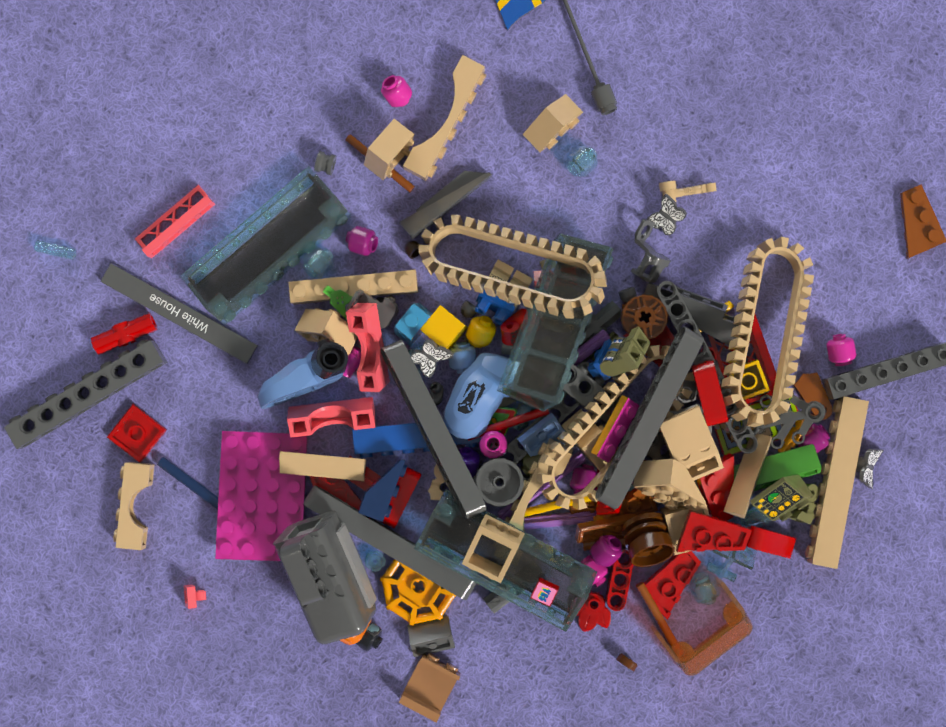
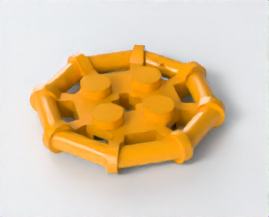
M424 547L425 550L446 561L445 559L431 551L429 547ZM393 559L384 575L380 576L386 601L385 608L391 610L412 626L421 622L443 619L445 611L456 596ZM401 564L405 570L399 579L392 578ZM421 580L424 582L423 586L425 589H420L417 592L414 590L416 586L413 583L415 581L420 582ZM391 584L397 585L399 591L398 598H393ZM440 593L445 594V598L437 607L434 604ZM403 601L413 608L412 612L409 613L398 604ZM430 606L432 612L417 615V609Z

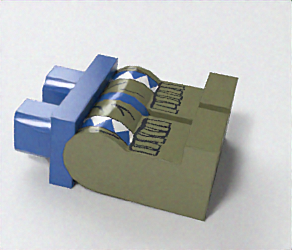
M640 327L633 328L628 337H618L613 339V341L610 339L606 340L601 349L596 350L594 354L595 361L590 363L587 369L593 377L601 375L604 380L610 379L611 376L638 369L650 345V341Z

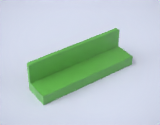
M810 444L767 456L754 491L768 488L782 477L800 475L801 478L821 473L822 467L815 446ZM740 464L734 466V480Z

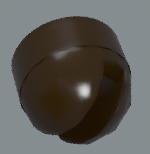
M414 240L408 241L404 247L405 253L410 259L420 255V244Z

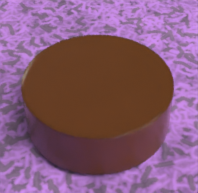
M622 653L616 659L633 672L638 666L637 663Z

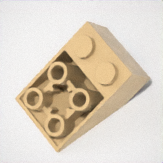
M698 405L663 421L660 430L671 459H675L685 465L694 481L724 468L717 447Z
M675 459L642 462L634 478L633 487L642 491V494L654 498V501L664 504L668 509H678V507L682 506L697 508L699 505H706V501L685 465Z

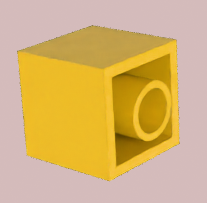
M440 305L420 330L436 344L449 350L468 327Z
M758 360L745 364L741 383V394L744 400L770 391Z

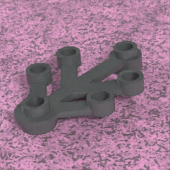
M793 393L791 399L782 401L791 402L802 409L801 411L793 412L788 409L787 412L780 414L778 421L765 426L764 424L757 426L752 431L756 435L759 429L783 424L778 434L771 439V446L775 449H780L784 445V439L795 421L805 419L800 429L792 434L793 442L801 444L804 442L805 435L812 423L820 422L825 417L826 411L823 404L818 401L807 403ZM765 394L760 398V404L762 407L768 408L770 404L765 405L762 399L767 397L772 401V396ZM812 408H817L819 410V413L817 415H812L810 413V410ZM796 434H801L803 436V439L801 441L795 440L794 436ZM774 439H780L781 445H774Z

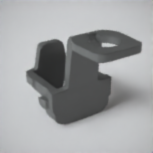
M643 219L635 232L634 241L646 253L638 268H632L631 272L646 282L655 283L663 269L669 266L671 260L663 254L657 253L645 242L655 222ZM648 225L646 232L641 235L643 228ZM651 264L653 267L649 275L644 272L647 266Z
M361 289L355 292L346 308L349 310L357 303H376L381 328L387 327L399 313L394 296L390 295L385 298L378 296L374 299Z

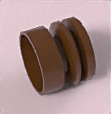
M640 295L633 297L624 305L620 320L623 329L628 335L633 328L640 327L649 340L663 332L667 324L668 314L665 306L659 299L652 295ZM642 311L644 314L649 313L648 323L639 321Z
M649 512L636 515L627 520L621 527L625 544L628 545L631 562L635 566L649 567L666 561L675 552L665 519L660 513Z

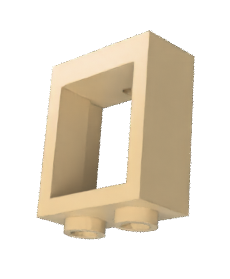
M485 514L462 564L471 570L487 576L491 580L501 583L525 533ZM481 535L511 548L503 567L474 553Z

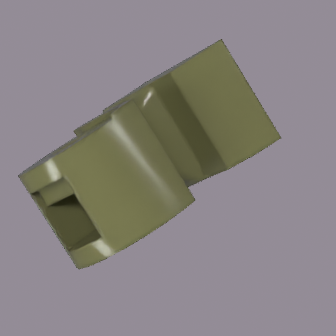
M806 484L814 496L808 500L809 504L800 510L798 508L791 512L793 515L789 519L811 524L815 518L814 509L816 505L814 502L818 498L819 490L815 484Z

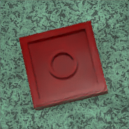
M132 404L107 438L141 463L167 429L138 406Z

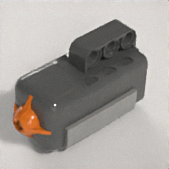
M329 511L291 524L274 541L273 545L314 638L320 644H330L337 641H342L347 645L356 644L362 639L376 612L375 601L377 597L346 524L340 522L336 511Z

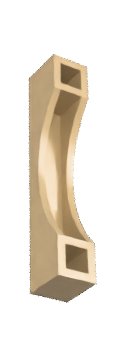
M462 55L453 72L455 96L447 120L433 137L412 148L403 165L404 170L425 181L428 177H433L437 169L435 164L438 158L442 159L447 151L445 147L447 141H452L457 132L455 129L457 122H462L467 113L464 110L468 103L472 104L477 94L474 92L477 85L481 86L487 74L484 73L485 66Z
M416 270L288 282L290 303L293 305L330 301V297L323 293L327 285L335 291L342 290L352 297L360 289L369 296L419 293Z
M549 438L547 444L543 442L538 454L541 456L545 454L553 459L556 453L548 449V447L557 441ZM572 448L557 464L555 477L563 474L572 456ZM539 460L532 463L528 472L531 476L528 481L524 480L522 495L520 499H516L510 509L513 513L510 518L506 517L503 523L525 533V511L533 495L543 485L537 482V473H547L549 465L540 463ZM526 534L511 562L516 566L526 548ZM494 541L492 545L495 547L494 555L506 560L511 548Z

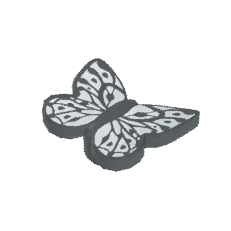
M665 194L661 201L662 209L651 214L646 220L655 222L653 228H662L665 235H671L677 228L676 221H682L686 217L687 212L683 208L677 207V203L668 194Z
M428 339L423 343V350H415L412 352L411 358L414 364H420L422 373L430 378L434 374L436 362L450 359L454 353Z
M868 449L865 456L858 457L856 472L860 473V482L870 489H873L874 465L884 450Z

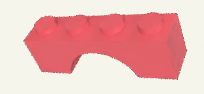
M357 303L346 311L349 332L357 335L361 345V361L357 370L359 389L361 392H380L390 382L387 365L381 354V348L384 347L377 304Z
M373 397L290 406L287 415L290 438L312 435L319 428L332 424L348 425L353 430L375 428L376 415Z

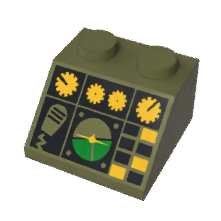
M800 475L782 477L750 500V502L770 520H781L783 522L793 515L791 513L796 508L800 510L809 504L808 500L814 495Z

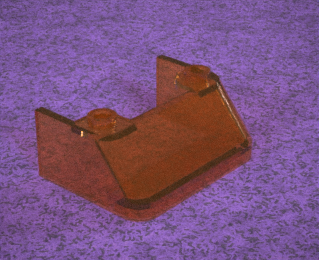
M718 577L714 579L730 600L722 612L727 623L697 646L692 648L687 642L679 641L670 647L654 625L650 627L681 670L689 676H694L752 632L753 625L744 608L726 584Z

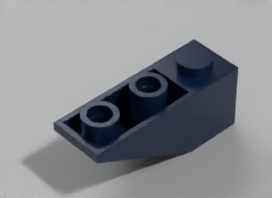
M401 458L365 491L358 513L382 522L384 517H389L392 510V505H389L391 498H396L400 485H397L399 476L404 477L407 465L404 464L405 459Z

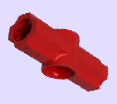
M148 313L132 321H124L112 326V329L92 337L91 343L94 350L100 355L116 347L127 346L129 342L132 344L138 338L158 329L151 313Z

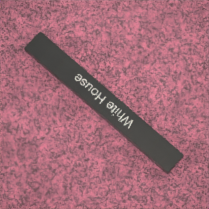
M113 264L109 265L100 281L247 364L258 347L255 343Z

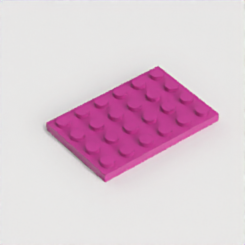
M222 431L215 559L281 561L273 543L288 526L304 520L303 503L305 501L306 476L280 473L279 454L280 451L307 454V436L290 438V433Z

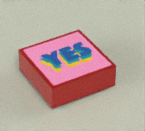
M539 578L530 598L550 607L560 586Z

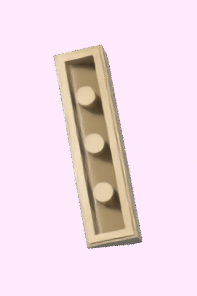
M755 435L758 446L754 452L744 453L724 512L745 518L771 444L772 436ZM749 438L746 448L751 447L753 443L752 438Z
M282 451L279 454L280 473L364 481L365 459Z

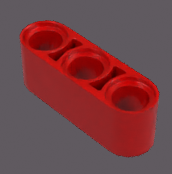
M709 361L693 365L692 371L707 426L728 422L714 362Z
M407 467L404 477L399 476L397 485H400L396 498H391L389 504L392 505L391 513L388 518L384 517L382 523L395 529L422 475L421 473Z
M751 525L750 529L752 532L746 547L791 559L797 538Z
M622 548V553H627L629 556L628 549ZM630 556L626 563H619L617 560L611 565L605 601L613 611H620L626 605L633 569ZM618 574L625 576V580L621 584L614 582V578ZM614 595L621 597V601L617 605L610 604V599Z

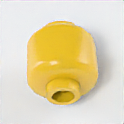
M488 316L474 317L466 330L468 342L477 348L489 346L496 333V326Z

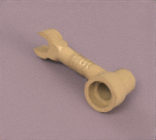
M676 181L659 183L660 192H662L663 196L668 194L675 202H677L676 197L717 191L716 183L679 189L676 187Z

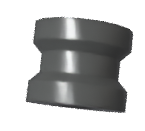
M319 151L314 171H324L327 175L331 176L337 156L334 154L329 156L325 152Z

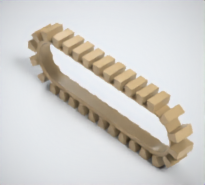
M451 215L452 225L445 226L441 217L433 221L438 231L433 234L425 229L421 235L425 244H428L419 245L422 263L429 274L435 273L437 279L441 282L447 283L448 279L451 285L459 287V283H461L463 288L471 290V287H473L475 292L482 294L485 290L486 294L492 297H496L497 292L499 299L508 301V297H510L511 302L520 305L522 300L525 307L533 309L535 304L536 309L542 312L546 311L547 306L549 314L558 316L559 308L562 306L564 317L574 319L573 308L581 306L584 316L593 312L588 301L592 298L601 304L605 297L603 289L598 288L607 287L605 272L602 271L601 262L596 256L587 263L589 260L587 250L578 248L576 255L574 246L565 244L563 251L562 244L552 241V246H550L548 239L540 237L538 243L534 235L527 234L526 239L523 232L515 230L513 235L512 230L503 227L501 232L499 225L491 223L489 228L487 222L478 220V224H476L474 218L467 216L464 224L460 215ZM451 234H463L582 268L590 274L591 284L582 296L575 299H563L441 263L435 257V250L438 243L444 237Z
M780 237L774 241L770 238L762 242L746 258L751 263L744 266L743 275L748 276L742 278L741 287L745 288L739 292L738 299L743 301L737 303L736 312L741 313L734 318L733 324L738 326L732 328L731 337L736 338L730 341L728 350L735 351L727 354L726 362L732 364L725 366L723 375L729 377L722 379L721 388L731 389L732 395L723 398L725 407L735 403L738 408L731 417L738 422L746 419L749 415L747 426L757 427L763 424L765 426L780 419L778 415L787 412L791 405L781 400L791 398L794 388L786 387L795 384L796 376L789 374L797 372L798 363L792 361L800 357L801 350H796L795 348L802 346L803 337L797 336L804 333L805 325L800 323L806 321L808 313L801 311L809 307L810 300L805 298L811 296L812 287L807 286L813 284L814 275L804 274L805 269L813 266L811 258L809 257L801 262L797 256L804 248L799 243H796L787 249L789 238ZM769 254H778L785 257L792 265L794 281L772 401L766 410L758 411L752 409L744 401L741 394V383L764 262Z
M659 345L649 346L646 351L648 357H643L638 369L626 372L629 374L628 376L625 373L613 376L611 379L620 385L617 386L615 382H608L602 388L611 395L608 396L606 392H599L594 397L602 405L599 407L597 402H589L585 407L593 415L590 417L587 412H580L576 417L584 425L581 427L578 422H571L568 425L567 429L575 435L572 437L568 432H562L557 439L565 443V446L562 447L560 443L553 442L548 447V449L556 453L555 457L552 459L550 456L542 454L539 462L547 464L549 467L547 473H537V482L542 484L549 482L550 487L541 491L546 499L552 501L558 494L560 496L555 505L568 510L570 499H573V508L578 510L587 508L583 498L585 496H588L592 501H598L595 499L597 491L593 489L596 486L597 488L600 486L614 456L581 492L572 495L565 494L558 488L554 475L556 466L651 361L656 359L664 360L670 346H662L660 356ZM688 372L684 380L694 381L693 372ZM682 383L676 397L689 399L692 391L684 389ZM674 399L670 411L678 412L683 404ZM668 411L665 419L674 416V414Z

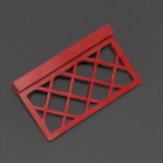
M754 315L750 336L751 341H749L753 346V351L750 357H746L748 358L747 363L755 360L752 358L755 353L770 389L765 394L773 396L777 373L757 317ZM708 335L712 348L717 353L716 359L723 375V364L729 365V363L721 360L720 353L723 347L726 349L729 347L725 346V343L721 344L715 341L712 336ZM716 344H718V345L721 346L719 352H718V349H717V347H716ZM765 394L756 395V397L748 398L744 401L746 404H750L760 400Z

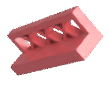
M197 185L138 235L135 240L143 248L142 251L146 256L153 258L210 210L215 203L200 185ZM197 192H200L203 198L195 205H192V197ZM180 207L188 208L185 214L176 219L177 209ZM163 221H172V225L165 231L160 232V224ZM148 234L156 235V238L147 246L142 241Z

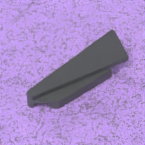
M464 171L416 209V213L399 222L400 225L414 239L427 227L433 225V221L443 217L489 180L492 174L490 172Z
M648 282L644 295H652L659 299L657 294L658 285ZM666 284L661 287L660 292L664 297H669L672 295L673 289L670 285ZM676 286L699 330L727 345L736 338L731 337L732 328L738 326L733 324L735 317L725 314L728 305ZM675 303L671 306V313L674 316H679L683 312L680 304Z

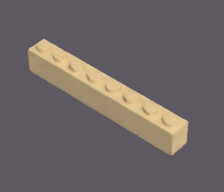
M843 396L834 402L833 412H835V417L829 426L831 439L829 445L825 448L827 460L822 464L821 474L823 475V481L818 485L820 497L814 509L816 518L814 525H811L809 536L812 539L805 552V557L808 558L807 562L811 564L838 568L869 401Z

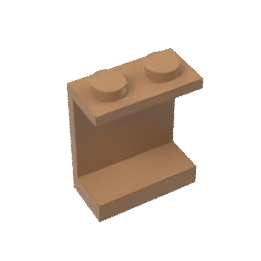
M428 653V655L423 654L399 699V703L437 723L441 710L456 681L459 680L461 673L458 672L456 666L450 663L445 665L439 662L440 658Z

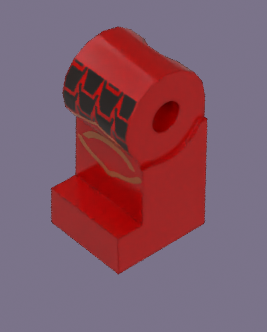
M524 308L514 313L501 324L502 343L513 346L518 344L520 339L529 332L532 334L538 332V315Z

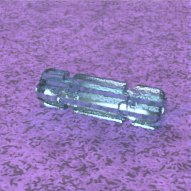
M37 240L34 245V250L37 252H45L46 254L74 260L77 254V250L74 248H66Z

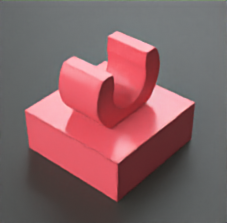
M184 585L185 607L188 609L197 608L196 601L206 600V591H196L194 585Z

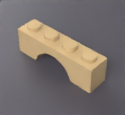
M126 462L121 467L120 478L123 481L122 487L118 491L120 508L116 511L118 528L114 531L113 541L116 542L115 548L143 550L146 548L148 527L138 521L133 505L137 494L142 489L153 485L155 464Z

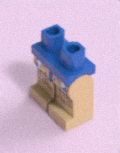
M498 259L489 277L508 282L514 268ZM516 270L510 283L529 288L533 278ZM484 290L483 294L479 293L475 312L485 315L488 309L495 312L492 318L493 322L501 326L511 317L518 304L512 303L510 297H508V301L499 299L497 292L496 297L488 296Z

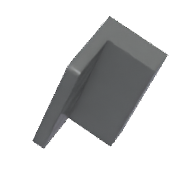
M447 615L443 616L441 620L414 624V626L407 625L410 646L414 657L455 648L450 620Z

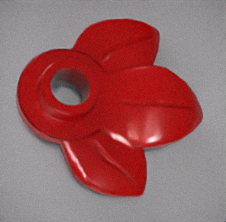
M597 592L587 594L584 599L575 600L570 607V613L579 616V626L584 632L592 630L597 624L604 628H608L610 625L611 612L605 607L604 597ZM596 601L598 605L592 606L591 602Z

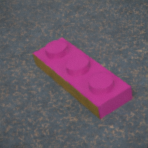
M621 396L593 447L592 454L603 461L610 462L632 419L636 415L639 408L637 403L626 396Z

